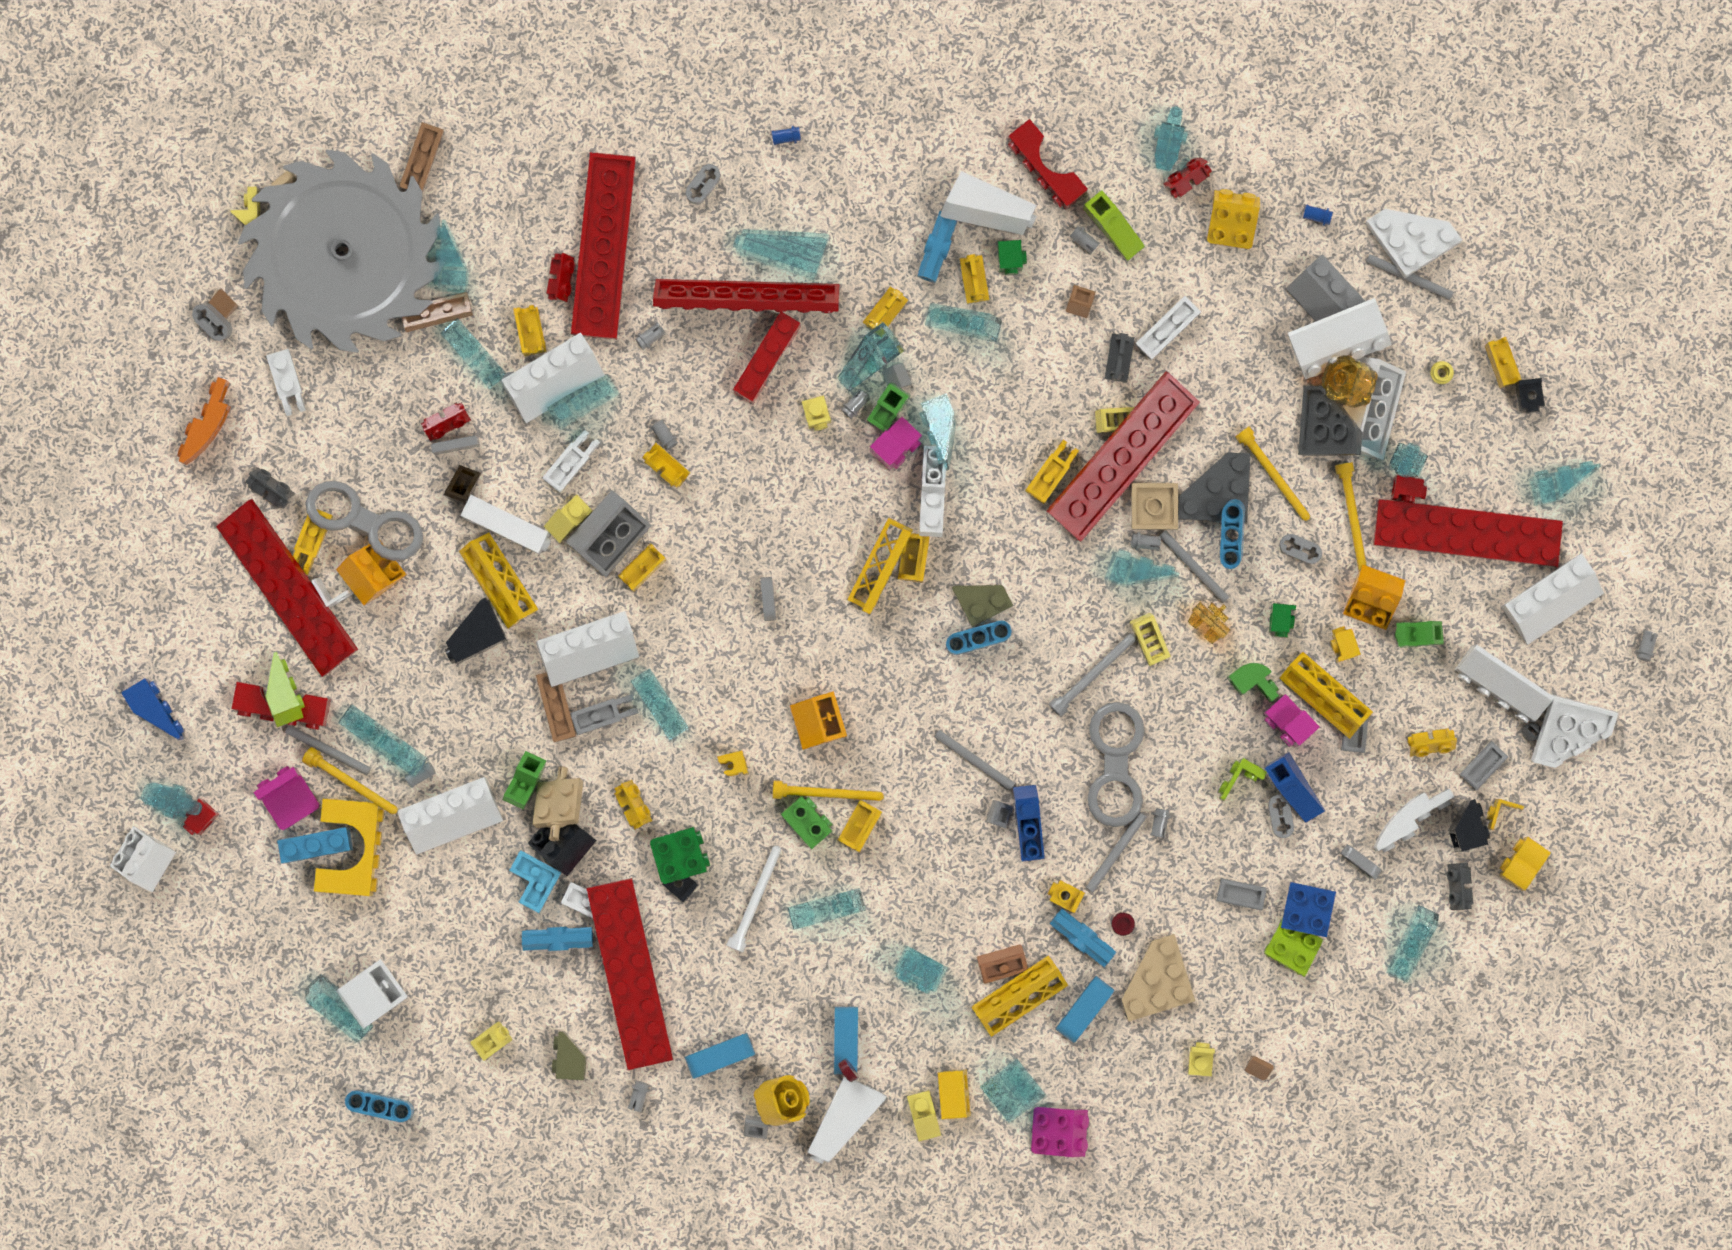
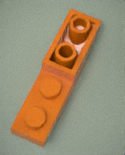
M217 377L216 382H212L209 389V394L211 395L209 403L204 404L201 416L204 417L203 420L193 418V421L188 423L185 430V435H187L185 444L180 445L177 454L180 457V463L188 465L203 453L213 442L226 421L231 409L228 404L223 403L230 384L226 379Z

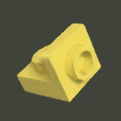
M824 395L802 401L809 429L814 428V431L828 428L827 424L831 423V418Z
M498 1021L470 1043L482 1060L485 1061L511 1042L512 1038L507 1028Z
M1196 1042V1047L1190 1046L1188 1075L1212 1077L1215 1049L1210 1048V1043Z

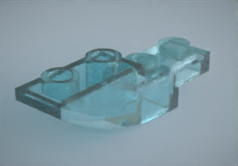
M353 704L349 706L338 722L413 777L417 775L428 759L413 748V746Z

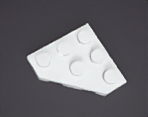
M1390 209L1382 210L1365 223L1404 278H1407L1462 242L1461 237L1449 221Z
M1552 695L1555 698L1547 708L1531 761L1553 768L1558 767L1566 759L1573 755L1577 756L1589 749L1597 741L1611 736L1618 712Z

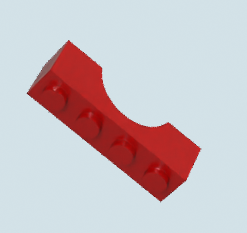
M1028 119L1008 136L1010 143L1007 145L1015 155L1019 153L1024 159L1022 161L1024 167L1030 173L1034 171L1039 177L1037 179L1039 185L1044 190L1049 189L1053 194L1051 197L1053 202L1059 208L1063 206L1067 210L1087 194L1088 188L1075 172L1066 174L1055 173L1043 164L1040 157V146L1044 140V135L1031 119Z
M784 312L779 313L733 388L734 394L751 404L755 403L777 362L801 328L800 322Z
M236 682L231 709L238 710L237 715L251 717V713L259 714L261 720L273 722L274 719L270 712L263 687ZM305 694L302 698L305 707L301 708L303 718L290 722L288 725L296 726L297 722L306 723L305 728L319 730L320 726L326 727L331 699Z

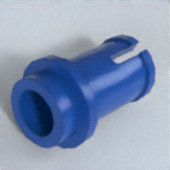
M793 125L789 129L773 130L772 138L774 145L788 142L797 143V141H800L799 127H794Z
M1307 204L1303 219L1306 218L1323 223L1322 226H1325V224L1330 225L1333 211H1329V208L1325 210Z

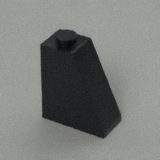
M486 597L479 601L446 641L448 648L445 649V652L450 662L455 661L456 664H460L508 640Z

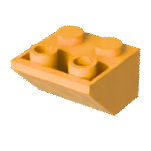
M370 544L349 555L336 569L364 606L381 596L407 575L397 561L382 558L374 552Z
M1362 564L1343 614L1387 630L1402 598L1406 580Z
M834 691L790 705L803 750L847 737Z

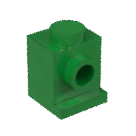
M1271 604L1269 632L1274 633V637L1288 638L1290 629H1294L1295 615H1291V611L1296 610V605Z

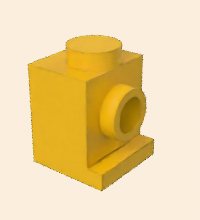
M1345 626L1332 630L1333 640H1330V644L1334 654L1338 653L1339 657L1335 658L1336 663L1361 655L1352 628L1346 630Z
M1059 880L1058 883H1052L1047 894L1051 896L1049 901L1075 913L1085 892ZM1067 891L1070 895L1069 899L1063 900L1061 893Z

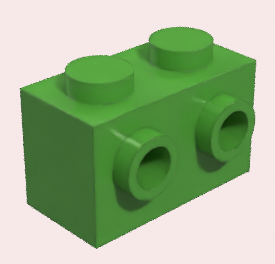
M801 796L781 815L805 843L813 849L832 832L830 827L833 824L824 814L820 817L815 812L817 806L809 797L804 799Z

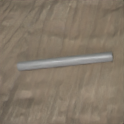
M1369 254L1367 258V263L1448 300L1453 296V291L1416 274H1411L1404 278L1394 264Z
M1166 530L1160 535L1161 539L1222 603L1229 598L1222 588Z
M288 725L285 731L286 734L316 748L366 776L371 770V767L291 725Z
M941 730L934 736L1008 790H1011L1015 782Z
M1139 812L1086 886L1091 892L1096 890L1147 818L1144 814Z

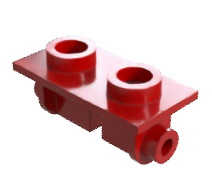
M1201 157L1194 158L1186 164V168L1180 172L1172 173L1167 178L1168 181L1163 185L1172 189L1170 193L1174 198H1181L1193 189L1189 183L1191 179L1195 185H1198L1210 176L1209 174L1212 170L1207 165V160Z
M555 253L554 257L551 258L549 274L557 275L556 279L549 278L546 294L549 300L559 299L568 303V297L571 294V277L575 269L574 257L566 253Z
M456 402L443 409L446 416L444 418H441L437 412L424 419L421 425L430 442L442 438L446 433L456 428H461L471 421L462 402L459 404Z

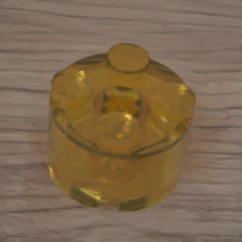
M1347 355L1337 357L1336 359L1338 360L1333 364L1330 363L1323 373L1322 387L1326 390L1327 397L1351 408L1368 405L1375 390L1378 378L1377 372L1368 364Z

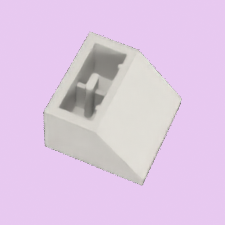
M133 826L126 835L125 841L118 853L115 854L110 867L130 882L153 892L176 852L166 844Z
M381 959L336 991L363 1029L408 997Z

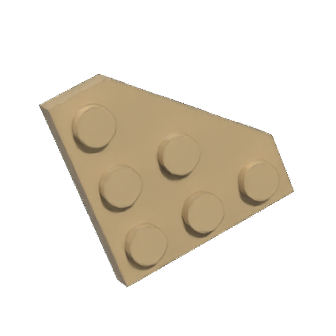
M1175 934L1151 941L1121 999L1128 1022L1195 1001Z

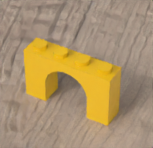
M323 798L320 822L353 826L361 833L364 839L365 850L359 863L350 869L332 870L316 868L314 892L372 896L373 892L377 891L378 878H374L375 869H379L380 855H376L377 845L381 846L382 842L379 822L384 820L383 808L370 802Z

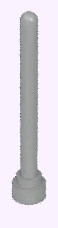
M1133 633L1127 635L1063 697L1054 698L1048 704L1053 711L1062 717L1068 711L1069 703L1136 641V635Z

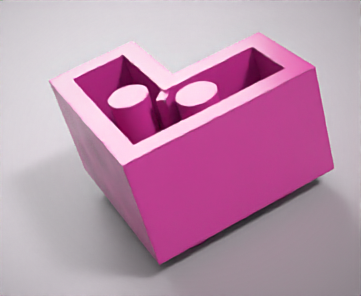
M901 416L888 431L885 430L870 446V452L889 471L893 467L898 469L906 460L904 455L909 450L913 453L922 444L919 441L922 435Z
M1286 694L1263 713L1266 716L1264 719L1266 724L1272 730L1277 728L1281 732L1280 738L1288 747L1292 745L1294 748L1300 746L1320 728L1305 710L1301 711Z

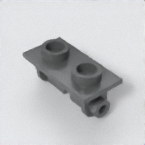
M1119 333V335L1112 334L1104 379L1127 383L1135 337H1130L1125 333Z
M254 469L249 472L250 476L246 480L248 488L260 496H263L267 490L269 493L265 499L277 508L281 507L284 509L289 503L287 500L296 494L290 490L286 483L279 482L271 477L270 472L265 469Z
M1468 863L1447 864V879L1450 892L1448 899L1451 910L1472 909L1471 905L1474 904L1472 888L1465 889L1464 884L1472 883L1471 867H1468Z

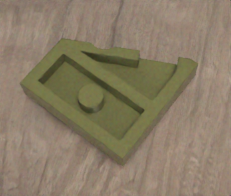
M1003 585L952 587L972 627L1014 606Z

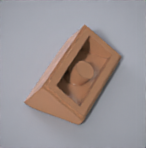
M1021 944L977 956L984 984L1021 974L1028 969Z

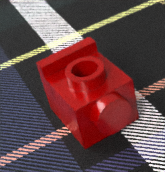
M1396 475L1393 481L1391 500H1397L1398 496L1401 497V501L1415 503V499L1425 500L1427 486L1424 485L1425 479Z
M199 798L196 801L199 806L196 807L194 805L186 813L187 819L182 826L191 835L194 833L202 835L219 816L215 809L205 800Z

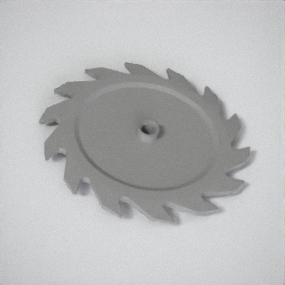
M326 150L327 155L334 162L332 169H326L304 161L284 165L283 169L296 175L297 181L290 184L265 187L252 198V202L269 203L270 209L245 225L238 241L239 245L250 240L258 241L256 250L243 269L244 288L248 289L257 278H262L264 280L262 312L270 326H274L277 312L280 310L285 311L296 339L311 350L313 349L311 332L318 330L339 350L358 353L359 350L350 339L352 334L358 333L383 342L401 337L402 334L388 327L387 322L390 319L420 315L433 303L432 300H418L414 297V294L438 278L446 262L445 257L432 263L426 260L427 254L441 233L440 215L437 213L428 224H422L420 222L422 190L415 178L411 176L407 191H399L389 164L374 153L371 154L374 169L372 172H366L345 152ZM345 246L349 251L345 256H339L336 254L337 248Z

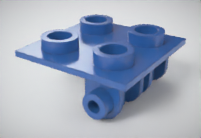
M1290 882L1281 928L1327 937L1336 892Z

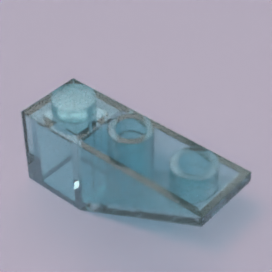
M442 220V226L437 228V240H441L440 249H436V261L439 262V272L434 274V285L438 286L440 292L464 293L468 291L469 270L446 220Z
M930 303L925 325L996 343L1002 324L1001 319L990 313Z
M884 322L863 337L837 377L848 392L904 352L899 341Z
M946 393L922 402L923 412H920L919 415L923 426L928 424L930 431L927 432L931 445L936 444L938 449L934 451L939 464L943 463L947 471L950 469L957 422Z
M1593 461L1579 463V468L1571 469V466L1567 465L1558 467L1557 472L1548 473V470L1535 472V477L1529 479L1534 506L1561 500L1601 467V463L1594 464Z
M1119 549L1118 553L1113 551L1104 580L1126 587L1178 578L1180 573L1176 572V567L1162 564V567L1154 565V560L1141 556L1139 560L1131 557L1132 553Z
M650 668L631 680V683L669 740L689 728Z
M1420 905L1416 907L1386 973L1408 982L1438 926L1439 914Z

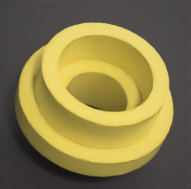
M1445 361L1435 363L1430 370V376L1437 384L1448 383L1454 375L1452 366ZM1439 369L1445 370V377L1438 375Z

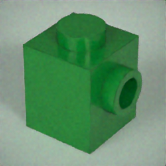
M1021 240L998 241L999 272H1004V275L1007 276L1017 275L1018 271H1022L1023 264H1027L1026 250L1022 251Z

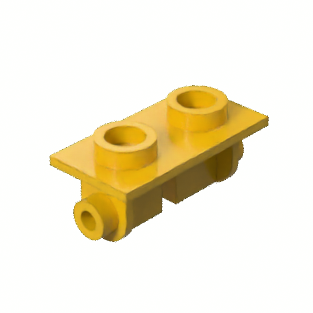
M976 254L967 255L966 258H959L967 304L990 300L982 255L976 256Z
M890 286L862 323L881 336L908 302V299L898 289Z
M657 443L642 457L645 460L644 463L649 465L655 472L659 470L662 472L660 476L671 487H680L690 474L684 466Z
M1449 728L1432 731L1433 739H1429L1428 732L1411 734L1410 737H1407L1408 746H1410V757H1425L1430 753L1436 752L1445 754L1455 750L1457 737L1455 738L1454 730H1449Z
M633 780L624 782L614 788V795L621 808L627 805L630 807V809L624 812L630 827L633 826L634 830L652 822L651 812L643 803L640 797V790Z

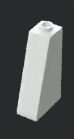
M961 171L945 201L940 216L1023 235L1026 228H1032L1037 216L1033 213L1037 205Z
M471 494L460 515L465 520L539 555L542 550L546 552L551 543V539L548 538L549 532Z
M844 1076L809 1147L808 1153L811 1154L810 1158L821 1164L824 1161L830 1162L885 1101L887 1095L856 1080L849 1082Z

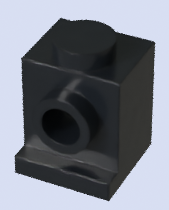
M1542 378L1516 382L1519 411L1526 410V414L1540 412V408L1545 406ZM1529 392L1535 393L1536 397L1534 400L1529 399Z
M691 877L681 879L683 885L680 888L675 887L674 882L662 884L683 903L699 886Z

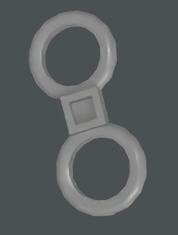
M325 481L316 485L308 494L306 511L313 523L320 528L330 531L343 530L348 527L368 537L369 544L374 552L382 558L392 561L406 560L414 556L421 548L423 542L422 527L414 517L401 511H387L378 515L363 508L356 491L346 483ZM328 491L340 492L348 497L351 502V511L340 520L325 519L316 510L315 503L317 498ZM399 521L410 527L414 539L409 547L394 551L387 549L381 544L378 539V530L387 522Z
M1120 702L1108 703L1099 708L1091 718L1089 727L1091 741L1104 754V774L1098 777L1089 789L1087 798L1089 810L1096 820L1112 827L1124 826L1133 821L1141 811L1143 803L1141 788L1136 780L1128 775V755L1134 752L1143 740L1145 731L1143 719L1136 709ZM1118 711L1125 713L1134 723V738L1124 747H1110L1103 742L1099 735L1100 721L1110 712ZM1108 782H1123L1130 788L1133 794L1132 808L1122 817H1109L1098 806V791Z

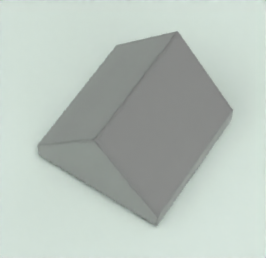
M904 363L892 365L882 371L887 386L891 382L901 389L912 385Z
M993 800L986 822L1006 828L1013 806Z
M746 1115L744 1136L767 1139L768 1125L761 1121V1117Z

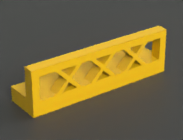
M888 517L847 600L862 607V611L868 614L872 613L913 529ZM890 524L902 530L898 539L889 541L887 535ZM885 537L886 543L881 544L883 538ZM888 546L890 552L888 559L879 562L876 553L878 548ZM873 558H875L876 563L871 564ZM877 566L880 575L877 580L869 582L866 572L868 568ZM864 578L866 583L860 585ZM867 586L870 595L865 603L854 596L858 589Z
M490 532L470 541L459 551L508 629L539 610ZM486 541L490 547V553L483 550L480 545L481 542ZM494 561L500 563L503 568L502 572L495 569ZM506 580L513 583L515 592L508 589ZM518 601L525 602L529 610L523 612L518 605Z
M1304 652L1287 667L1279 678L1349 739L1373 714L1371 709ZM1302 661L1309 667V670L1303 669L1298 663ZM1318 678L1323 679L1327 683V686L1322 685L1318 681ZM1335 693L1342 695L1345 701L1338 699ZM1353 708L1358 709L1364 716L1360 718L1353 711Z
M1048 955L973 1005L972 1009L992 1037L1069 985ZM1056 977L1059 978L1060 982L1052 987H1048L1050 981ZM1039 992L1036 998L1029 1000V996L1032 993ZM1014 1005H1020L1015 1012H1009L1010 1008ZM995 1018H1000L999 1022L990 1028L988 1023Z

